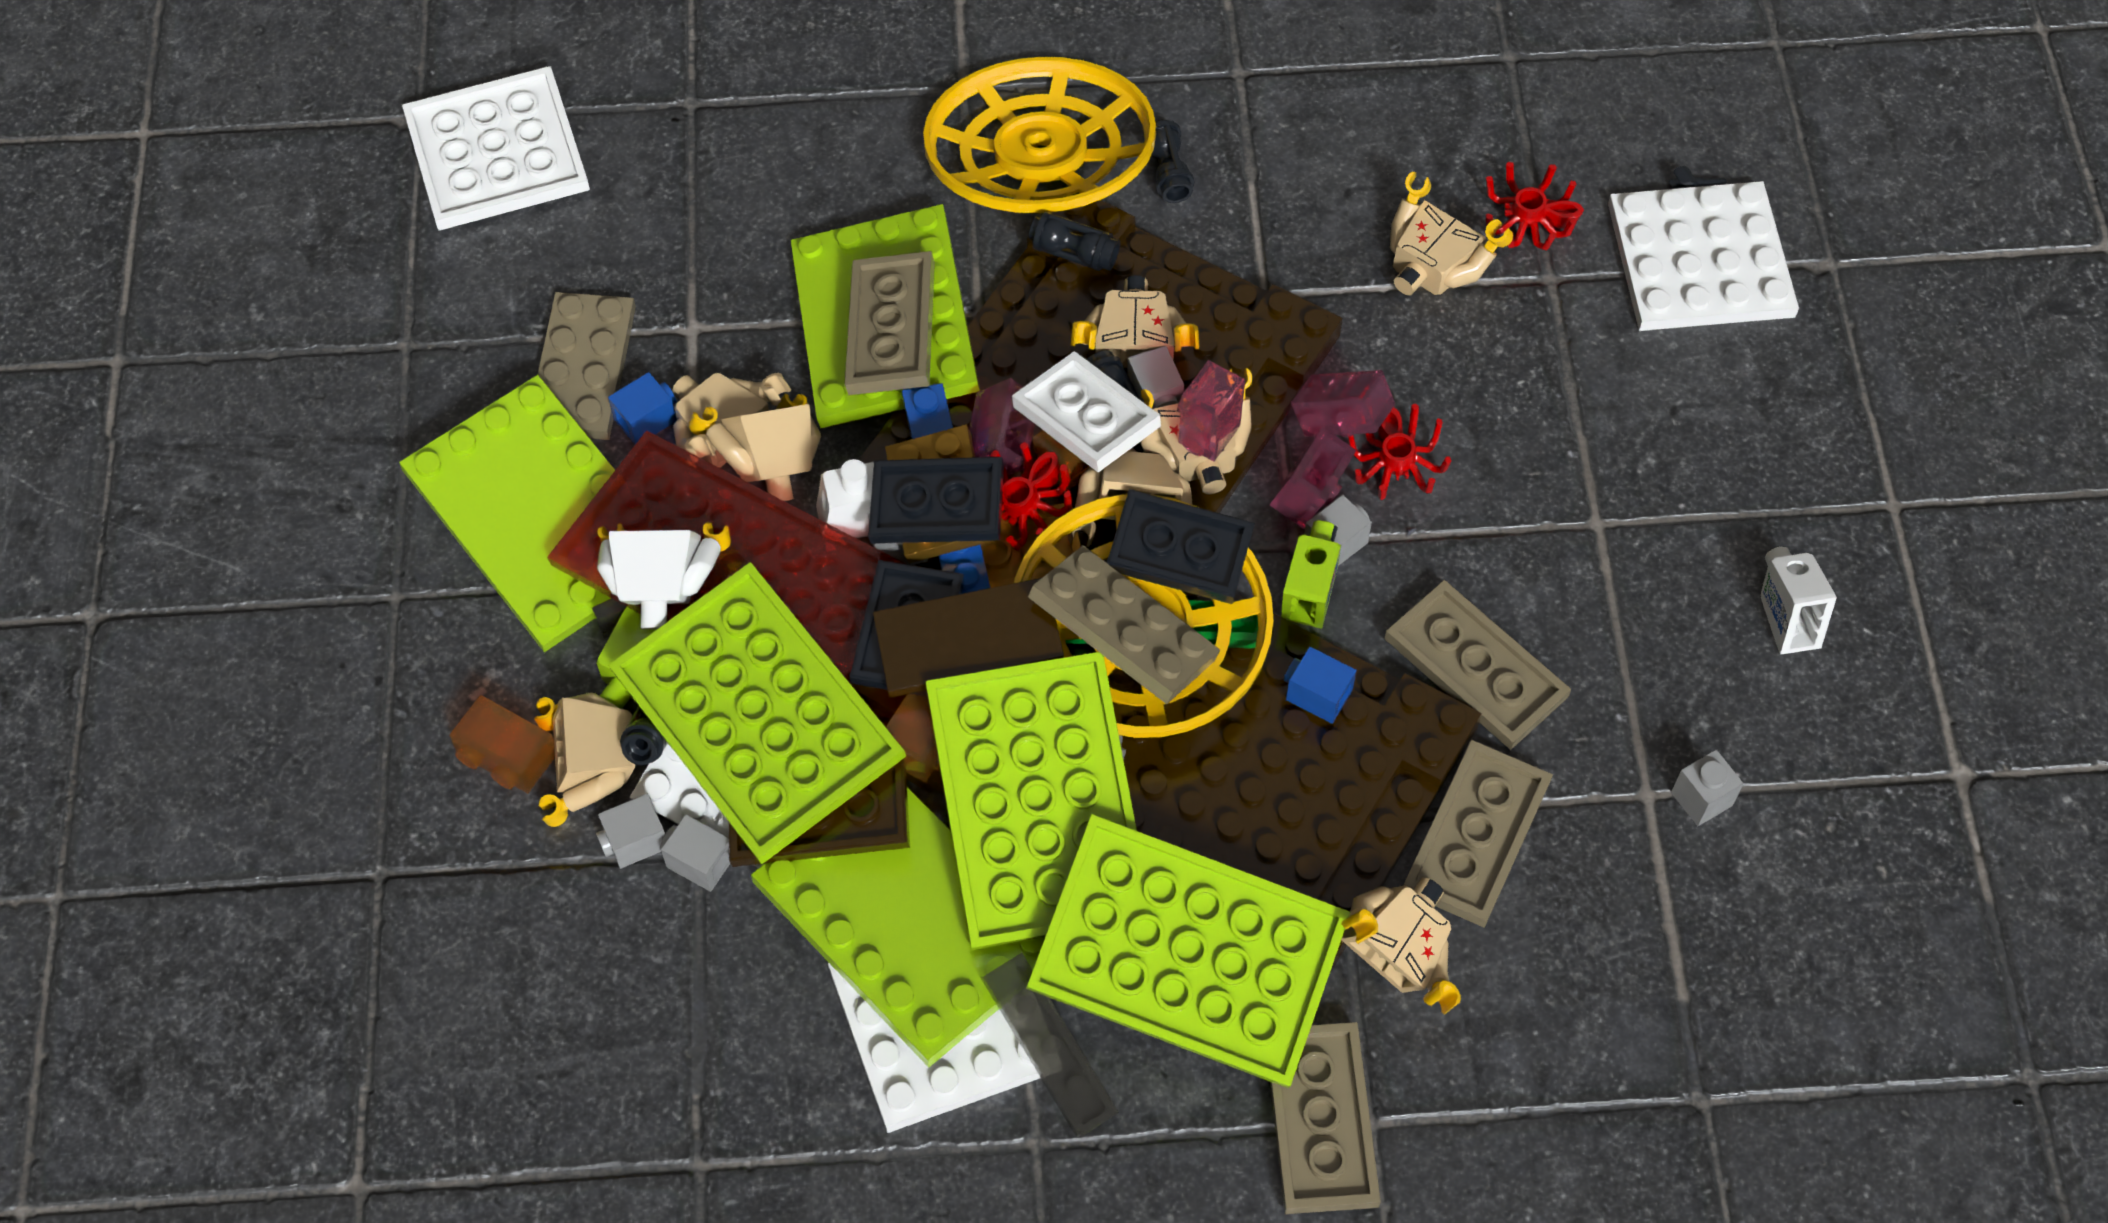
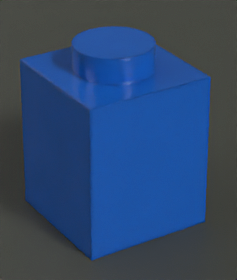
M649 372L608 397L614 420L635 446L677 421L673 407L677 401L672 390L665 382L659 384Z
M1309 647L1302 660L1295 658L1285 674L1284 681L1289 683L1286 700L1333 724L1353 691L1357 670Z

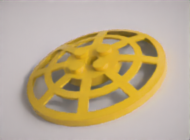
M1032 57L997 63L980 69L956 82L933 104L926 118L923 134L925 155L931 170L954 193L973 203L992 209L1015 213H1044L1046 211L1058 212L1086 206L1104 199L1125 187L1138 176L1151 157L1155 146L1156 123L1153 109L1147 97L1134 83L1121 74L1084 60L1064 57ZM1053 77L1049 94L1025 95L1003 101L993 87L1000 83L1022 78ZM1068 78L1098 85L1113 92L1119 98L1102 110L1085 100L1065 96ZM977 93L981 95L989 106L988 109L972 120L964 132L943 125L945 119L957 106ZM1046 106L1045 111L1026 113L1017 117L1012 112L1028 107ZM1128 107H1131L1136 112L1143 126L1144 143L1121 147L1120 131L1113 119ZM1062 108L1074 110L1091 119L1080 125L1071 117L1061 114ZM996 118L1003 124L997 131L994 140L977 136L986 125ZM1103 128L1109 139L1110 148L1087 149L1086 137ZM938 137L960 144L961 161L967 172L949 174L945 171L937 158L936 143ZM1040 145L1047 146L1044 148H1037ZM972 148L995 153L997 164L978 169L972 158ZM1139 156L1118 177L1102 186L1095 185L1110 173L1119 159ZM1105 161L1087 179H1084L1075 172L1084 162ZM1007 174L1021 180L1022 183L1019 190L999 185L990 179ZM1061 180L1069 186L1052 191L1035 192L1038 184L1041 182ZM977 182L994 193L1014 199L993 196L975 190L965 184Z
M1128 494L1097 499L1079 506L1055 520L1036 538L1023 557L1014 583L1031 580L1041 560L1045 561L1052 569L1063 562L1066 557L1054 546L1063 537L1079 527L1101 518L1115 516L1116 528H1118ZM1157 496V497L1165 498V499H1168V500L1180 502V503H1183V504L1191 505V504H1188V503H1186V502H1183V501H1180V500H1177V499H1174V498L1163 497V496ZM1113 542L1094 548L1091 552L1103 561L1107 560ZM1249 547L1242 571L1251 586L1254 597L1236 601L1233 604L1212 599L1213 607L1192 610L1183 591L1123 575L1191 628L1218 624L1215 646L1220 649L1217 658L1169 703L1190 695L1202 687L1208 680L1230 691V693L1221 702L1203 714L1183 722L1168 724L1163 706L1166 703L1141 685L1142 694L1122 692L1110 688L1112 702L1130 706H1145L1149 726H1131L1116 723L1119 735L1133 738H1149L1188 732L1210 723L1231 709L1248 692L1259 675L1268 653L1274 621L1272 597L1265 574ZM1257 615L1258 633L1256 647L1248 669L1240 677L1220 667L1230 643L1231 621ZM1056 619L1064 658L1071 657L1072 655L1065 640L1081 638ZM1104 656L1107 676H1109L1115 668H1120Z

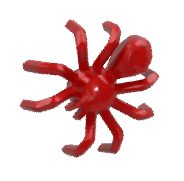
M1507 162L1506 181L1511 191L1516 194V196L1499 197L1494 192L1492 176L1486 177L1487 196L1497 204H1505V217L1510 218L1501 225L1495 235L1504 233L1516 222L1519 224L1515 239L1508 245V248L1519 246L1526 228L1531 227L1534 246L1542 250H1548L1555 238H1564L1571 235L1577 221L1584 212L1583 207L1579 203L1568 201L1576 187L1575 181H1570L1564 195L1559 199L1550 200L1546 198L1543 192L1552 181L1557 169L1555 164L1548 166L1543 181L1537 188L1527 187L1520 190L1514 180V163ZM1488 213L1486 214V226L1493 220V215ZM1539 222L1550 234L1544 243L1540 240ZM1555 228L1564 229V230H1562V231H1557V230H1555Z
M1417 404L1411 405L1407 434L1403 433L1402 418L1396 408L1386 406L1381 410L1378 418V435L1383 441L1374 437L1371 429L1370 411L1366 410L1363 412L1364 432L1367 440L1371 445L1381 448L1380 451L1362 454L1356 448L1353 432L1351 430L1347 432L1349 450L1359 461L1365 462L1375 458L1380 459L1363 475L1360 469H1355L1357 484L1367 482L1381 467H1385L1381 484L1378 487V497L1380 500L1386 498L1391 474L1395 475L1398 481L1401 475L1408 479L1409 469L1419 488L1427 494L1432 493L1435 479L1429 478L1426 484L1415 462L1435 473H1444L1450 466V456H1447L1441 466L1416 454L1417 452H1432L1439 440L1443 423L1442 419L1437 418L1429 443L1426 446H1415L1414 439L1419 406Z
M1025 442L1020 445L1025 462L1023 474L1020 477L1008 480L1004 465L1002 512L1006 511L1001 515V518L1004 521L1009 520L1008 522L1011 525H1015L1019 520V540L1017 541L1012 535L1005 539L1016 551H1019L1027 541V518L1031 517L1037 525L1038 529L1035 533L1037 536L1048 528L1036 511L1037 508L1055 517L1063 516L1072 509L1071 493L1069 490L1065 492L1070 483L1067 465L1062 464L1059 467L1058 457L1055 452L1042 454L1033 464L1028 444ZM997 450L991 453V457H1001ZM1061 474L1062 481L1056 489H1051L1057 484ZM1063 494L1064 507L1057 509L1040 501V498L1057 497Z

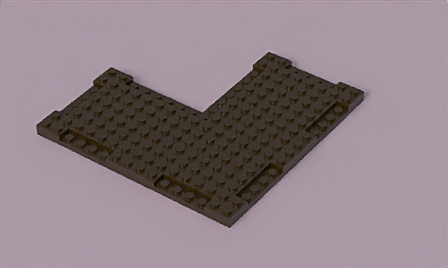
M1102 200L1078 208L1050 212L1104 232L1112 233L1113 238L1121 242L1115 265L1110 271L1106 269L1096 271L1090 267L1052 254L1034 250L1033 240H1030L1028 236L1027 249L968 325L980 392L946 399L953 428L967 424L971 433L975 457H991V453L994 450L999 451L1006 468L1008 480L1020 477L1024 472L1025 462L1020 448L1022 443L1028 444L1033 464L1042 454L1055 452L1058 457L1059 467L1062 464L1067 465L1070 483L1065 492L1070 491L1072 507L1075 509L1079 480L1090 466L1013 407L1012 395L1074 351L1084 359L1095 354L1096 342L1094 350L1089 349V345L1081 343L1070 346L1073 323L1084 321L1095 306L1104 304L1107 292L1111 290H1124V281L1127 277L1142 276L1148 281V291L1163 292L1168 306L1175 307L1186 323L1198 326L1199 349L1187 346L1181 347V351L1176 352L1174 345L1173 361L1184 383L1183 402L1227 392L1230 399L1233 397V391L1225 383L1227 372L1232 369V382L1236 386L1244 385L1246 379L1244 375L1245 368H1248L1252 374V382L1245 389V396L1250 398L1251 431L1244 452L1235 457L1234 469L1231 472L1223 473L1226 487L1218 493L1205 494L1202 491L1199 480L1189 481L1192 504L1202 509L1220 513L1340 337L1343 318L1274 284L1266 291L1136 227L1135 216ZM1070 229L1075 234H1083L1082 232ZM1068 248L1062 249V250H1065V251H1068V252H1071V253L1076 254L1072 249H1068ZM905 409L894 412L859 458L861 462L865 464L874 462V460H887L886 446L911 440ZM1140 442L1132 447L1137 452L1143 453ZM1061 474L1057 484L1051 489H1056L1062 481ZM1061 494L1057 497L1040 498V501L1049 505L1064 503V496ZM1099 519L1094 521L1096 530L1092 544L1087 547V533L1077 531L1080 547L1084 545L1091 551L1094 548L1113 542L1117 531L1116 520ZM818 522L771 584V588L851 684L849 677L859 638L832 637L831 621L834 591L871 592L877 562L873 545L868 536L824 545L820 522ZM938 556L928 558V562L913 565L941 570ZM1183 591L1188 600L1212 601L1210 598ZM1235 594L1233 602L1244 600L1246 598L1238 594ZM1273 613L1274 621L1271 643L1262 669L1248 692L1231 709L1210 723L1188 732L1149 738L1123 736L1121 747L1126 749L1123 761L1136 829L1138 832L1350 912L1353 899L1356 896L1384 885L1476 732L1482 713L1404 673L1400 680ZM1066 644L1072 656L1097 652L1089 644ZM1309 647L1357 670L1353 691L1333 724L1286 700L1289 683L1284 681L1285 674L1295 658L1302 660ZM1228 648L1220 667L1242 677L1249 667L1255 648ZM1115 668L1109 674L1110 688L1122 692L1142 694L1141 684L1123 670ZM1208 680L1202 687L1190 695L1172 703L1163 704L1167 723L1183 722L1203 714L1221 702L1230 691ZM851 684L904 749L906 754L904 761L906 764L907 780L946 802L928 697L915 694L889 697L888 690ZM1113 702L1116 723L1131 726H1149L1145 706H1130ZM1343 941L1340 942L1331 971L1347 946Z

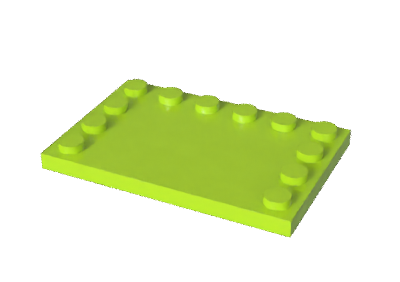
M943 204L791 240L815 411L820 428L905 409L902 390L906 389L848 395L846 390L845 371L853 260L932 252L935 268L930 385L943 383L946 399L980 392Z
M539 375L531 378L399 462L401 470L543 652H546L621 602L618 596L611 593L597 570L599 550L602 543L598 536V528L604 526L609 534V531H617V524L621 523L625 531H664Z
M751 562L608 664L617 679L761 865L906 757L904 749Z
M1100 652L925 681L971 950L1046 937L1091 814L1137 831L1105 660Z
M907 787L910 848L793 861H775L774 863H765L753 872L751 877L756 887L929 1068L1028 985L1045 937L971 950L951 830Z
M1091 814L1026 989L1289 1088L1291 1087L1345 930L1341 922L1350 916V912Z

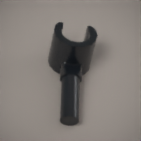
M1687 166L1676 168L1673 171L1676 179L1669 180L1673 189L1727 184L1725 178H1694Z

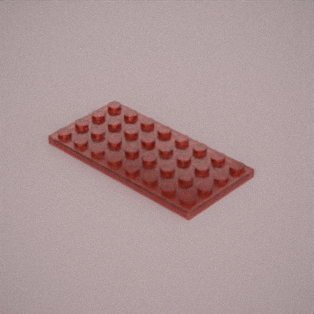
M647 430L547 556L551 566L641 614V605H632L619 601L618 596L611 593L597 570L599 550L602 543L598 536V528L604 526L608 534L609 531H617L618 523L622 524L625 531L691 530L701 535L702 541L704 539L703 525L705 523H712L713 535L720 534L724 530V526L728 525L731 537L730 546L720 552L713 569L699 591L691 595L688 604H667V622L751 562L848 682H850L849 677L878 560L905 564Z

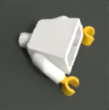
M618 523L617 531H609L608 534L606 528L602 526L597 531L602 541L597 570L611 593L618 596L619 601L632 605H641V629L657 630L667 623V604H688L691 595L699 591L713 569L720 552L726 550L731 544L729 526L725 525L724 530L720 534L713 535L712 523H705L703 525L704 539L702 541L701 535L691 530L625 531L622 524Z

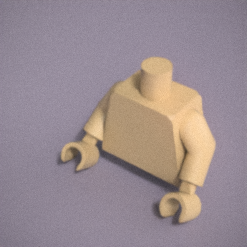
M715 373L700 385L688 375L681 377L672 389L673 394L680 400L674 407L677 421L673 425L678 453L683 457L691 459L695 467L700 465L699 459L702 458L709 468L716 472L727 461L711 444L707 435H695L691 432L689 421L692 413L696 412L703 419L704 409L706 407H713L718 413L716 424H722L721 419L769 411L767 402L777 406L781 402L779 394L791 391L782 374L773 373L762 382H753L736 378L729 379L720 373Z
M1131 448L1100 472L1090 467L1082 474L1079 480L1075 508L1097 499L1128 494L1129 489L1146 494L1174 498L1191 505L1193 504L1189 482L1172 470L1164 456L1141 453ZM1115 516L1106 517V518H1101V519L1115 520ZM1095 522L1083 525L1068 534L1069 543L1072 544L1076 531H1084L1088 535L1087 547L1092 544L1096 530Z

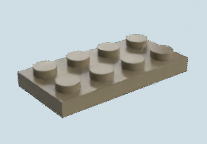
M931 251L853 260L845 387L848 395L930 386L935 261Z
M555 292L537 375H539L590 439L610 440L614 418L608 397L620 389L636 309L634 298Z
M1084 545L1036 582L1028 598L1166 704L1207 669L1220 652L1219 648Z
M1445 580L1386 630L1384 639L1447 695L1481 712L1479 723L1510 750L1570 695L1571 688Z
M1471 740L1404 885L1414 889L1422 877L1435 881L1444 891L1436 907L1485 928L1549 787L1553 774Z
M1358 1023L1312 1025L1291 1087L1286 1088L1270 1082L1285 1214L1379 1208L1381 1200Z

